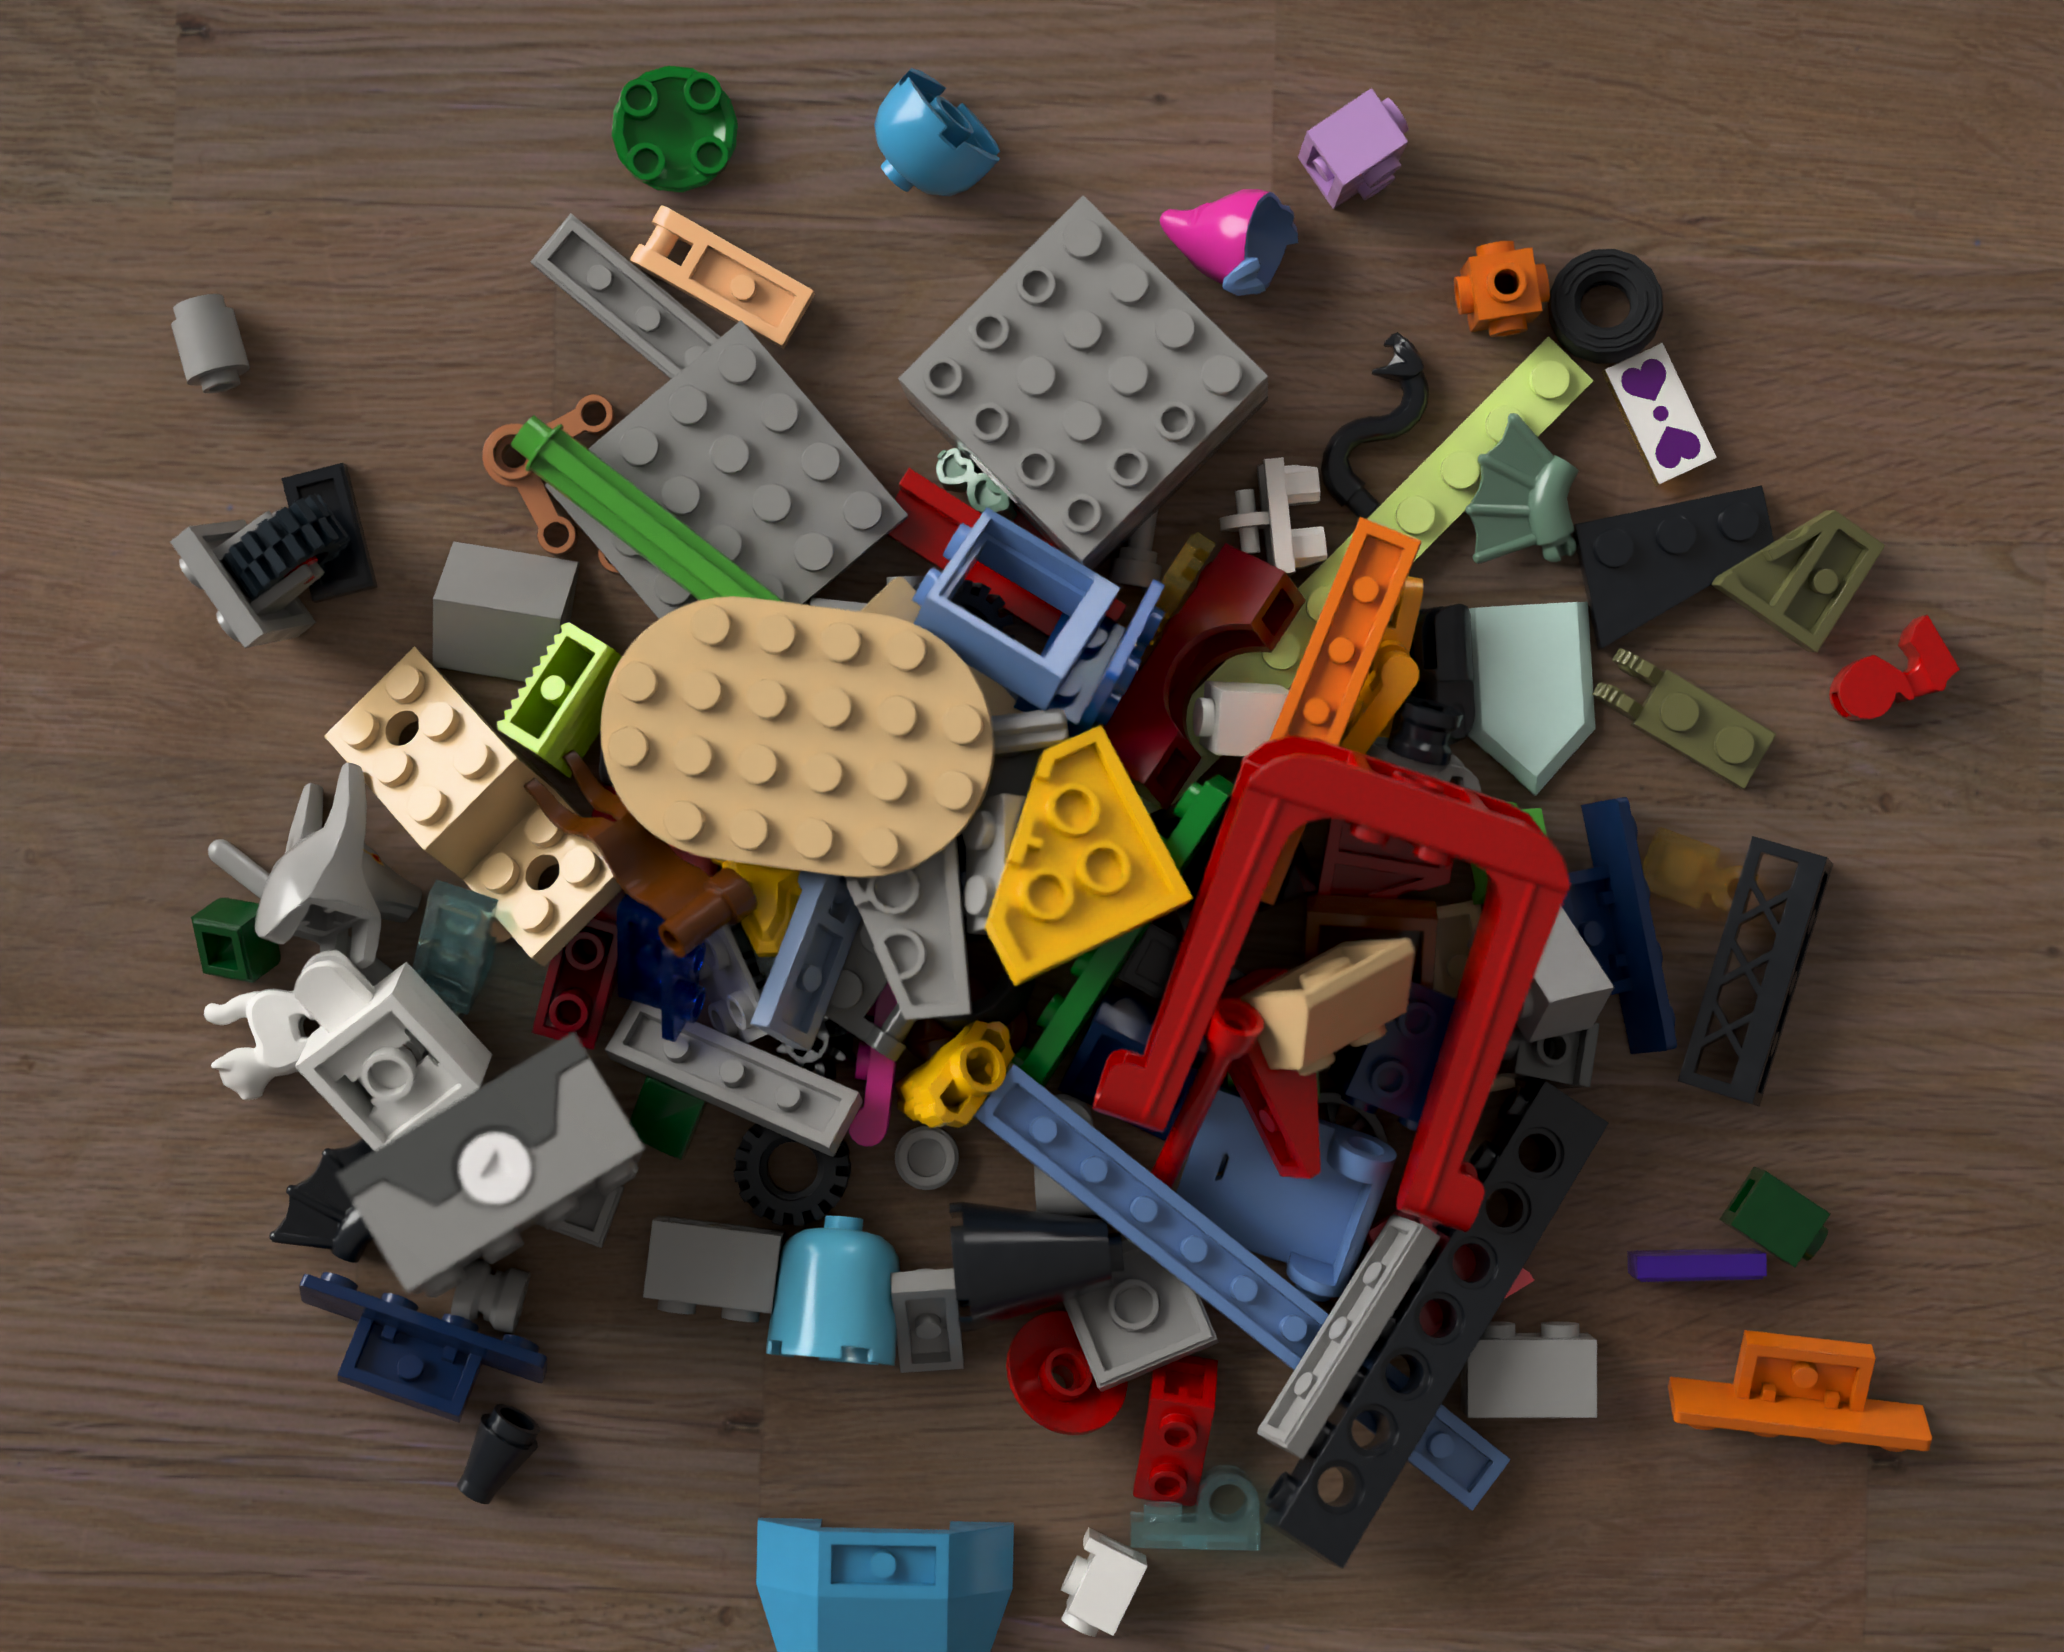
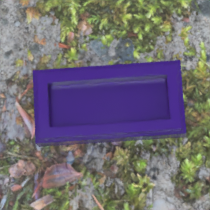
M1755 1248L1627 1251L1628 1273L1640 1282L1763 1279V1276H1767L1766 1253Z

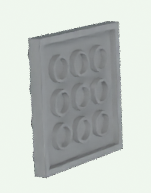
M742 320L588 448L779 598L788 603L804 605L808 603L811 597H815L908 517V514ZM548 483L545 484L550 493L658 619L682 606L699 601Z

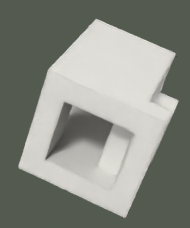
M1088 1527L1083 1538L1084 1550L1090 1552L1087 1560L1077 1555L1065 1577L1061 1591L1069 1594V1597L1066 1601L1067 1608L1061 1620L1073 1629L1092 1637L1096 1636L1099 1629L1114 1636L1147 1568L1146 1555Z

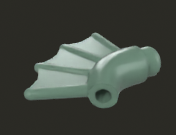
M1511 413L1507 418L1508 423L1502 439L1489 452L1478 456V463L1481 466L1480 485L1471 503L1465 509L1472 520L1476 532L1473 561L1480 564L1533 545H1541L1543 557L1549 562L1561 561V556H1572L1577 547L1574 539L1571 537L1574 526L1567 497L1579 470L1556 455L1553 456L1518 414Z

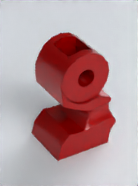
M1928 614L1914 618L1902 630L1898 647L1908 659L1907 669L1903 672L1876 655L1855 660L1838 672L1830 686L1829 698L1833 709L1841 717L1849 721L1870 720L1882 716L1891 708L1894 701L1896 703L1906 702L1919 696L1945 690L1948 679L1959 671L1960 668Z

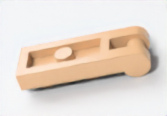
M661 205L651 222L656 228L645 246L642 244L637 246L629 261L646 273L663 280L736 323L742 320L750 331L784 349L814 298V290L679 213ZM677 240L692 246L681 266L668 259Z

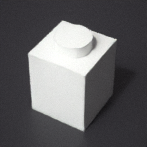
M1205 681L1204 697L1197 698L1193 710V730L1196 736H1200L1199 744L1215 755H1248L1262 743L1269 741L1289 690L1279 684Z

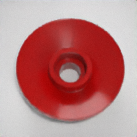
M1052 1311L1032 1318L1016 1333L1009 1346L1006 1369L1011 1391L1025 1413L1041 1426L1060 1434L1084 1435L1104 1427L1121 1409L1126 1397L1128 1381L1100 1392L1067 1311ZM1052 1373H1057L1064 1379L1066 1389L1056 1383Z

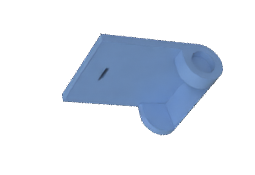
M1220 1086L1192 1145L1176 1193L1247 1250L1287 1263V1276L1295 1283L1294 1287L1307 1298L1314 1301L1327 1302L1331 1297H1340L1353 1277L1395 1163L1396 1152L1388 1144L1376 1137L1319 1119L1321 1173L1312 1179L1281 1177L1239 1093ZM1224 1169L1223 1174L1216 1176L1218 1172Z

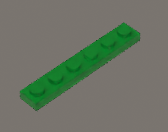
M1219 774L1206 781L1204 786L1195 781L1190 785L1173 811V814L1182 820L1169 840L1160 835L1181 877L1228 806L1234 784ZM1153 921L1080 955L1070 970V973L1078 978L1066 998L1059 993L1052 998L1036 1023L1038 1027L1044 1030L1032 1050L1023 1045L1010 1063L1015 1064L1045 1088Z

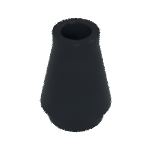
M497 1404L491 1414L482 1415L464 1473L457 1483L458 1489L475 1502L490 1504L496 1492L538 1448V1443L535 1439L540 1432L539 1425L526 1413L505 1404Z

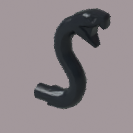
M1398 332L1391 334L1384 341L1385 347H1392L1393 359L1387 366L1373 369L1372 375L1400 382L1403 391L1400 405L1390 414L1359 418L1343 425L1330 438L1323 452L1321 471L1324 485L1341 507L1346 505L1359 519L1360 517L1367 519L1381 504L1363 487L1366 483L1353 472L1348 459L1352 450L1361 443L1395 439L1409 432L1420 421L1427 408L1429 389L1423 372V361L1415 346Z

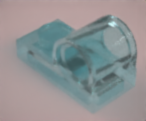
M436 880L428 895L413 969L451 1010L468 1015L483 987L496 950L497 937L492 936L491 931L499 900Z
M1227 1464L1214 1466L1201 1477L1196 1496L1195 1513H1182V1504L1163 1501L1144 1503V1512H1130L1129 1538L1131 1548L1260 1551V1504L1255 1485L1249 1475L1239 1467ZM1221 1485H1236L1245 1493L1244 1503L1241 1508L1233 1514L1227 1515L1213 1510L1209 1502L1214 1490Z

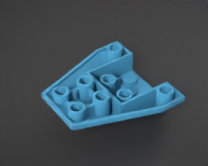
M758 1518L756 1585L777 1652H990L1013 1589L1014 1522L950 1521V1530L832 1528L822 1527V1519Z

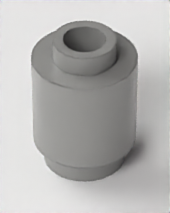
M221 294L201 295L176 304L173 307L176 320L171 323L187 384L193 386L201 385L203 393L207 394L223 392L241 384L239 376L246 373L250 366L234 309L226 307L224 297Z

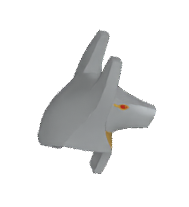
M349 762L342 766L333 806L323 828V787L313 783L304 786L289 832L285 854L276 861L266 881L255 922V932L257 935L273 943L285 944L293 935L320 943V952L337 950L345 956L347 954L348 928L352 927L350 961L357 969H364L375 960L379 944L381 919L400 923L406 922L412 913L417 912L422 898V892L419 887L402 878L383 862L378 853L364 843L367 800L364 774L361 766Z

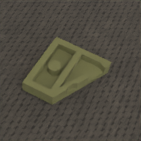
M1826 510L1718 575L1711 585L1806 651L1817 653L1886 545L1836 510Z

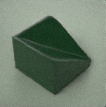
M226 897L219 898L191 917L204 974L253 983L279 964L281 960L279 945L260 938L255 932L256 913L259 903Z
M646 1076L629 1124L640 1142L682 1160L686 1156L708 1102Z

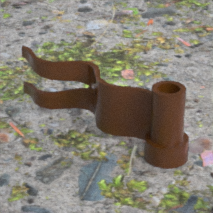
M574 750L562 757L571 770L588 802L597 811L612 815L617 820L615 823L603 817L583 818L572 813L535 778L524 785V788L534 798L555 827L565 834L583 836L592 842L603 856L616 882L635 901L650 907L665 920V922L659 925L658 933L665 946L674 955L681 958L686 956L724 925L738 924L757 908V900L753 890L739 873L725 867L710 877L699 867L681 859L666 842L652 834L632 815L619 795L611 793L599 783L582 758Z

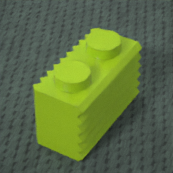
M568 622L561 624L562 633L554 635L555 644L546 646L548 655L539 657L541 665L532 668L533 676L525 678L526 687L518 689L519 698L511 700L512 709L504 711L505 719L497 721V727L501 733L529 754L570 778L572 772L562 757L571 750H574L583 758L601 731V717L605 694L610 679L622 656L607 644Z

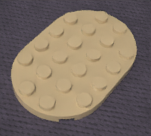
M717 597L697 601L666 614L649 626L631 644L619 661L605 694L601 717V743L604 761L617 794L632 815L646 829L664 842L680 850L717 860L844 877L870 878L897 874L926 862V860L943 850L956 837L960 836L977 813L989 786L994 764V728L986 697L968 666L941 639L911 622L896 617L749 597Z

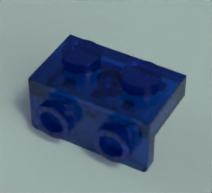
M626 893L616 908L618 996L661 1009L662 1039L676 1042L687 1022L695 1023L703 1009L706 988L699 985V972L704 962L706 944L702 942L682 958L676 956L665 946L658 933L659 925L665 922V920L653 909L635 901Z

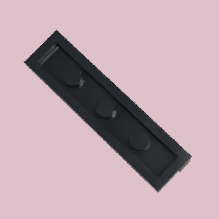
M1752 836L1678 1082L1760 1107L1833 867V863L1828 857ZM1763 854L1797 863L1798 866L1791 888L1767 901L1755 880ZM1753 891L1760 905L1746 912L1751 892ZM1786 902L1779 924L1772 909ZM1765 913L1776 933L1773 948L1771 951L1748 962L1737 942L1741 925ZM1734 952L1741 967L1727 974ZM1768 963L1762 984H1760L1753 970ZM1746 975L1758 996L1753 1012L1730 1024L1718 1002L1723 986ZM1714 1014H1716L1723 1028L1708 1035ZM1749 1024L1742 1047L1735 1031ZM1725 1036L1729 1038L1739 1057L1731 1084L1697 1074L1704 1048Z

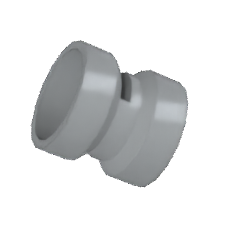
M476 1259L464 1266L463 1269L468 1279L456 1286L450 1315L461 1316L474 1321L482 1313L484 1314L483 1319L489 1321L494 1330L514 1334L520 1320L531 1273L510 1268L505 1272L498 1270L495 1275H492V1268L488 1261Z

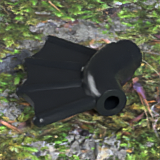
M363 1138L348 1147L324 1149L316 1170L306 1180L297 1185H289L287 1187L286 1193L289 1195V1207L286 1217L276 1230L272 1231L269 1235L272 1242L331 1249L332 1253L340 1259L352 1263L359 1262L366 1246L374 1237L354 1205L353 1199L350 1198L336 1174L374 1152Z

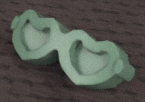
M952 448L939 453L937 456L936 473L945 490L952 492L967 491L971 507L981 514L988 507L1009 521L1016 518L1017 513L1014 509V503L1009 496L985 473H980L975 464L970 459L965 458L960 450Z

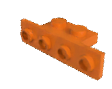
M1744 1330L1733 1384L1671 1376L1668 1382L1673 1420L1676 1423L1687 1424L1699 1430L1723 1428L1750 1431L1762 1437L1785 1435L1811 1438L1830 1445H1837L1843 1442L1873 1445L1892 1452L1906 1450L1929 1451L1932 1442V1435L1923 1405L1867 1399L1876 1360L1872 1344Z

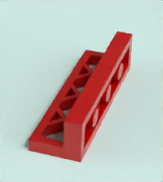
M909 468L899 483L900 491L895 498L896 502L908 514V517L887 536L943 571L950 562V560L943 557V553L956 530L962 523L973 528L982 514ZM979 561L975 563L965 580L982 583L990 587L989 594L1000 595L1006 603L1001 607L1002 609L1046 637H1050L1062 611ZM1115 598L1105 618L1118 624L1125 613L1127 605Z

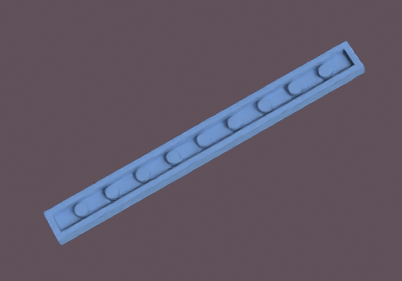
M1010 1063L1006 1068L1003 1084L995 1091L989 1093L973 1117L1294 1371L1329 1314L1019 1067ZM1388 1364L1386 1369L1387 1382L1394 1391H1398L1407 1384L1409 1378L1392 1364ZM1441 1404L1409 1457L1408 1462L1462 1505L1473 1511L1511 1459ZM1369 1411L1359 1414L1355 1420L1376 1435L1377 1424L1373 1415Z

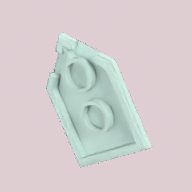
M1588 602L1468 608L1471 614L1475 703L1474 723L1468 733V737L1508 770L1534 796L1541 791L1596 729L1594 696L1592 695L1593 678Z

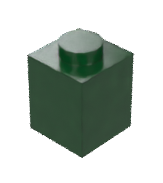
M1753 1167L1719 1220L1782 1262L1796 1268L1801 1258L1806 1261L1811 1260L1823 1245L1828 1235V1229L1823 1225L1830 1216V1213L1767 1171Z

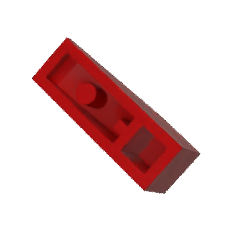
M1286 968L1256 969L1223 989L1218 1001L1226 998L1241 1000V996L1288 971ZM1257 1040L1252 1051L1243 1054L1238 1059H1233L1228 1073L1281 1177L1312 1179L1321 1173L1317 1072L1299 1075L1297 1069H1270Z

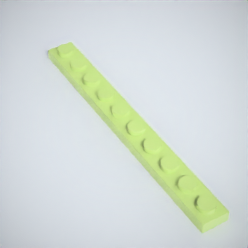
M1548 336L1367 520L1420 540L1421 546L1416 555V560L1471 503L1479 489L1481 480V466L1478 463V456L1489 452L1502 439L1509 414H1518L1538 437L1594 380ZM1353 533L1298 588L1306 601L1272 653L1250 652L1231 657L1206 681L1279 684L1286 689L1292 685ZM1205 682L1192 694L1186 718L1189 738L1202 758L1171 805L1222 756L1215 755L1200 745V736H1196L1193 730L1194 705L1197 698L1204 697ZM1140 797L1148 814L1162 809Z

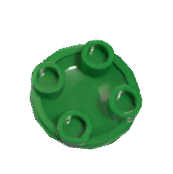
M665 66L645 72L637 79H633L624 85L620 93V99L613 111L611 136L619 160L635 179L659 191L683 193L707 185L725 170L736 149L738 121L731 99L723 91L720 83L714 76L699 72L693 68Z

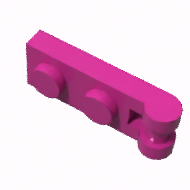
M889 982L866 1015L874 1016V1024L880 1028L897 1004ZM864 1041L859 1042L855 1079L867 1080L864 1106L858 1110L849 1127V1134L857 1144L867 1147L880 1143L887 1134L897 1063L882 1055Z

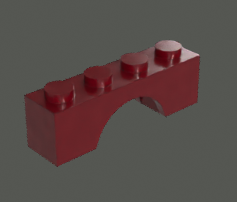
M1225 543L1214 561L1207 564L1202 570L1196 588L1180 612L1175 614L1166 624L1162 639L1145 664L1137 669L1106 726L1102 725L1140 797L1167 811L1202 757L1189 738L1186 718L1191 696L1203 677L1215 666L1236 655L1250 652L1272 653L1305 603V598L1285 571Z

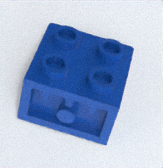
M1153 579L1127 628L1104 618L1046 709L1060 708L1064 710L1070 737L1073 738L1089 731L1094 721L1104 726L1109 722L1141 663L1140 659L1146 647L1150 644L1166 611L1155 606L1165 584ZM1062 612L1040 655L1044 658L1070 619V616ZM1020 696L1014 705V708L1022 712L1042 710Z

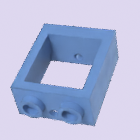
M986 507L973 528L962 523L956 530L943 553V557L950 560L943 572L941 573L932 567L924 577L912 599L913 602L921 606L914 624L941 639L957 653L964 663L1046 711L1103 622L1120 587ZM977 561L1070 616V619L1044 658L950 602Z

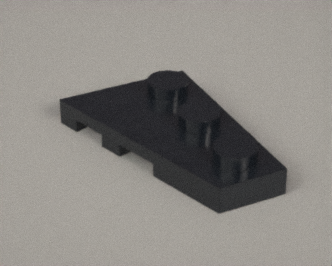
M1762 485L1573 525V535L1577 545L1576 549L1598 650L1707 588L1718 575L1774 542Z

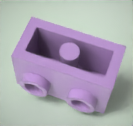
M1370 88L1308 130L1298 158L1331 207L1335 209L1358 192L1363 200H1367L1395 180L1393 174L1402 166L1399 160L1408 143L1403 134L1409 128L1405 118L1394 102L1389 98L1381 102L1373 89Z

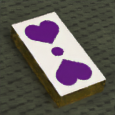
M1663 343L1613 365L1602 372L1655 487L1717 458Z

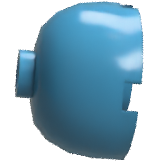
M913 68L890 90L878 109L874 123L876 141L886 158L881 164V168L896 186L906 192H909L913 186L926 194L937 196H952L967 191L980 181L1000 160L996 156L1000 152L999 147L989 131L971 110L963 103L956 108L949 101L940 97L947 88L924 72Z

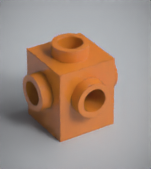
M1498 241L1476 247L1477 256L1468 257L1460 270L1461 276L1454 277L1455 300L1459 315L1467 314L1470 332L1489 329L1490 337H1503L1527 331V323H1532L1543 311L1541 302H1547L1550 299L1549 280L1545 264H1535L1532 247L1515 250L1514 241ZM1511 275L1515 292L1508 295L1500 293L1494 284L1495 277Z

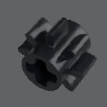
M825 1015L817 1033L818 1038L824 1041L820 1051V1044L816 1040H814L811 1051L795 1049L785 1043L777 1048L778 1053L789 1054L795 1059V1065L811 1072L816 1069L818 1075L829 1080L836 1079L835 1065L843 1061L855 1062L857 1060V1057L851 1052L852 1037H855V1035Z

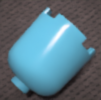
M826 1215L824 1228L803 1229L792 1235L782 1247L779 1257L766 1354L784 1357H794V1355L819 1357V1360L895 1366L897 1327L892 1303L891 1273L900 1272V1263L893 1246L879 1235L862 1231L863 1219Z

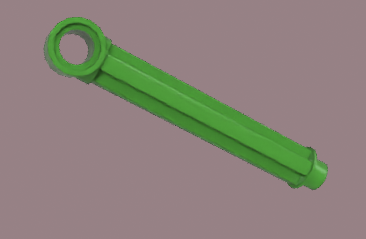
M532 416L514 437L511 447L529 460L525 468L527 472L533 471L697 600L733 596L785 602L563 430L564 426L562 424L551 429L539 418Z

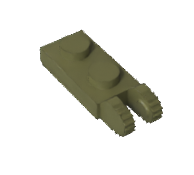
M1619 648L1612 662L1618 665V668L1624 673L1637 677L1652 686L1653 688L1643 705H1640L1621 689L1602 682L1598 683L1592 695L1611 709L1632 720L1631 726L1734 787L1745 789L1775 738L1776 733L1667 669L1661 671L1655 665L1639 656Z

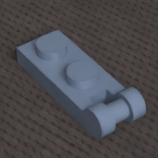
M800 871L798 881L802 892L750 1024L792 1048L811 1051L862 916L853 901L844 876Z

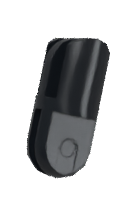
M1463 604L1420 609L1409 652L1419 669V679L1411 691V696L1448 705L1463 714L1460 727L1451 732L1448 745H1452L1466 738L1473 727L1475 718L1471 614L1468 606Z

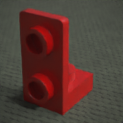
M1187 1356L1151 1371L1148 1412L1134 1480V1497L1183 1506H1194L1196 1504L1215 1411L1218 1360Z

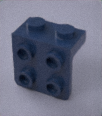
M1411 980L1407 1011L1385 1024L1387 1033L1384 1036L1363 1045L1358 1058L1338 1051L1335 1057L1336 1060L1332 1064L1328 1075L1343 1091L1341 1099L1368 1113L1376 1114L1378 1108L1396 1114L1399 1116L1397 1120L1399 1123L1416 1132L1456 998Z

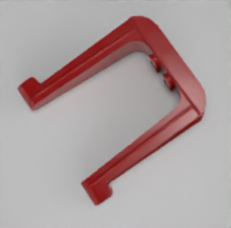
M1288 735L1266 741L1242 760L1144 1053L1139 1054L1127 1049H1118L1109 1055L1098 1084L1092 1110L1161 1133L1164 1131L1281 849L1293 831L1308 821L1326 817L1343 820L1351 825L1349 833L1375 844L1386 846L1390 836H1393L1413 845L1412 853L1426 861L1447 867L1451 866L1453 857L1471 862L1485 870L1488 880L1485 902L1400 1184L1396 1203L1397 1210L1467 1233L1475 1221L1485 1191L1483 1184L1477 1179L1478 1175L1475 1167L1463 1159L1561 905L1570 888L1564 859L1533 818L1507 801L1318 738Z

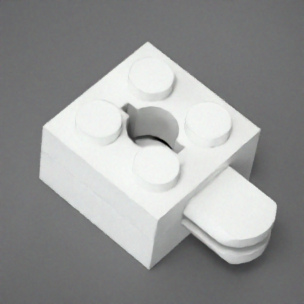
M337 950L322 951L312 956L305 964L296 982L293 992L294 997L321 1027L310 1035L295 1068L374 1151L480 1088L492 1053L407 962L375 986L366 979L345 955ZM403 1045H406L408 1048H410V1049L412 1050V1052H411L410 1050H408L406 1047H404Z

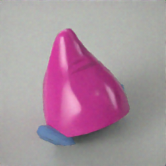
M1242 189L1215 202L1205 203L1191 210L1168 209L1160 217V225L1164 233L1192 265L1207 277L1222 284L1224 290L1237 296L1258 295L1266 291L1281 263L1286 246L1298 243V231L1293 223L1294 212L1290 206L1283 205L1274 193L1260 189Z

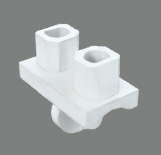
M1283 457L1264 459L1263 465L1257 466L1262 512H1256L1254 489L1235 491L1237 514L1219 518L1221 532H1239L1241 551L1248 554L1260 553L1258 529H1264L1267 563L1285 571L1290 577L1296 572V569L1309 567L1324 562L1327 559L1326 538L1323 526L1291 529L1289 506L1315 504L1320 501L1321 491L1318 468L1300 465L1284 466Z

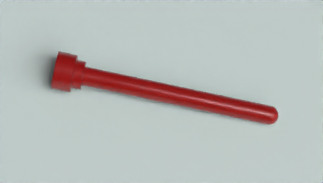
M1234 998L1218 1001L1207 1026L1205 1034L1209 1050L1151 1171L1155 1177L1171 1189L1233 1059H1238L1243 1054L1252 1051L1264 1027L1261 1014L1247 1002Z

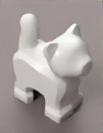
M272 988L236 996L222 1005L210 1003L205 1007L204 1016L206 1020L215 1025H227L244 1017L248 1019L255 1038L256 1047L233 1049L216 1059L211 1065L213 1069L219 1070L223 1084L237 1092L243 1100H253L261 1097L265 1087L274 1077L289 1075L298 1071L295 1066L309 1039L305 1035L303 1023L306 1017L310 1020L315 1019L296 1000L293 993L294 990L287 991Z

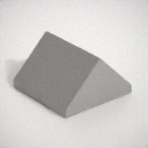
M453 541L433 597V665L442 669L526 682L525 678L533 676L532 668L541 665L539 657L548 655L546 646L555 644L554 635L562 633L561 624L570 623L580 562Z

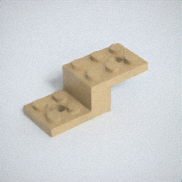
M415 646L324 736L347 763L361 766L366 785L421 848L459 876L526 953L541 966L545 967L622 890V887L616 882L603 856L594 844L583 836L565 834L555 827L534 798L524 788V785L535 778L564 807L572 813L581 816L532 761L499 735L441 671L433 665L430 659ZM419 721V729L415 737L407 744L399 746V737L403 729L410 723ZM559 864L560 872L555 883L545 890L538 891V881L543 871L550 866Z

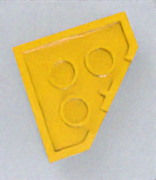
M1102 725L1045 750L1038 759L985 925V929L1015 986L1187 905L1193 899Z

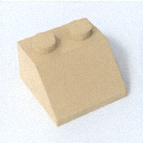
M1393 939L1343 942L1241 996L1240 999L1257 1009L1263 1018L1264 1027L1258 1042L1269 1068L1297 1069L1299 1075H1308L1334 1063L1336 1059L1333 1052L1350 1043L1352 1047H1357L1384 1036L1387 1033L1385 1024L1407 1011L1415 954L1411 940Z

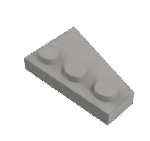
M957 837L943 850L912 869L882 877H845L846 885L874 944L873 947L905 1020L973 1014Z

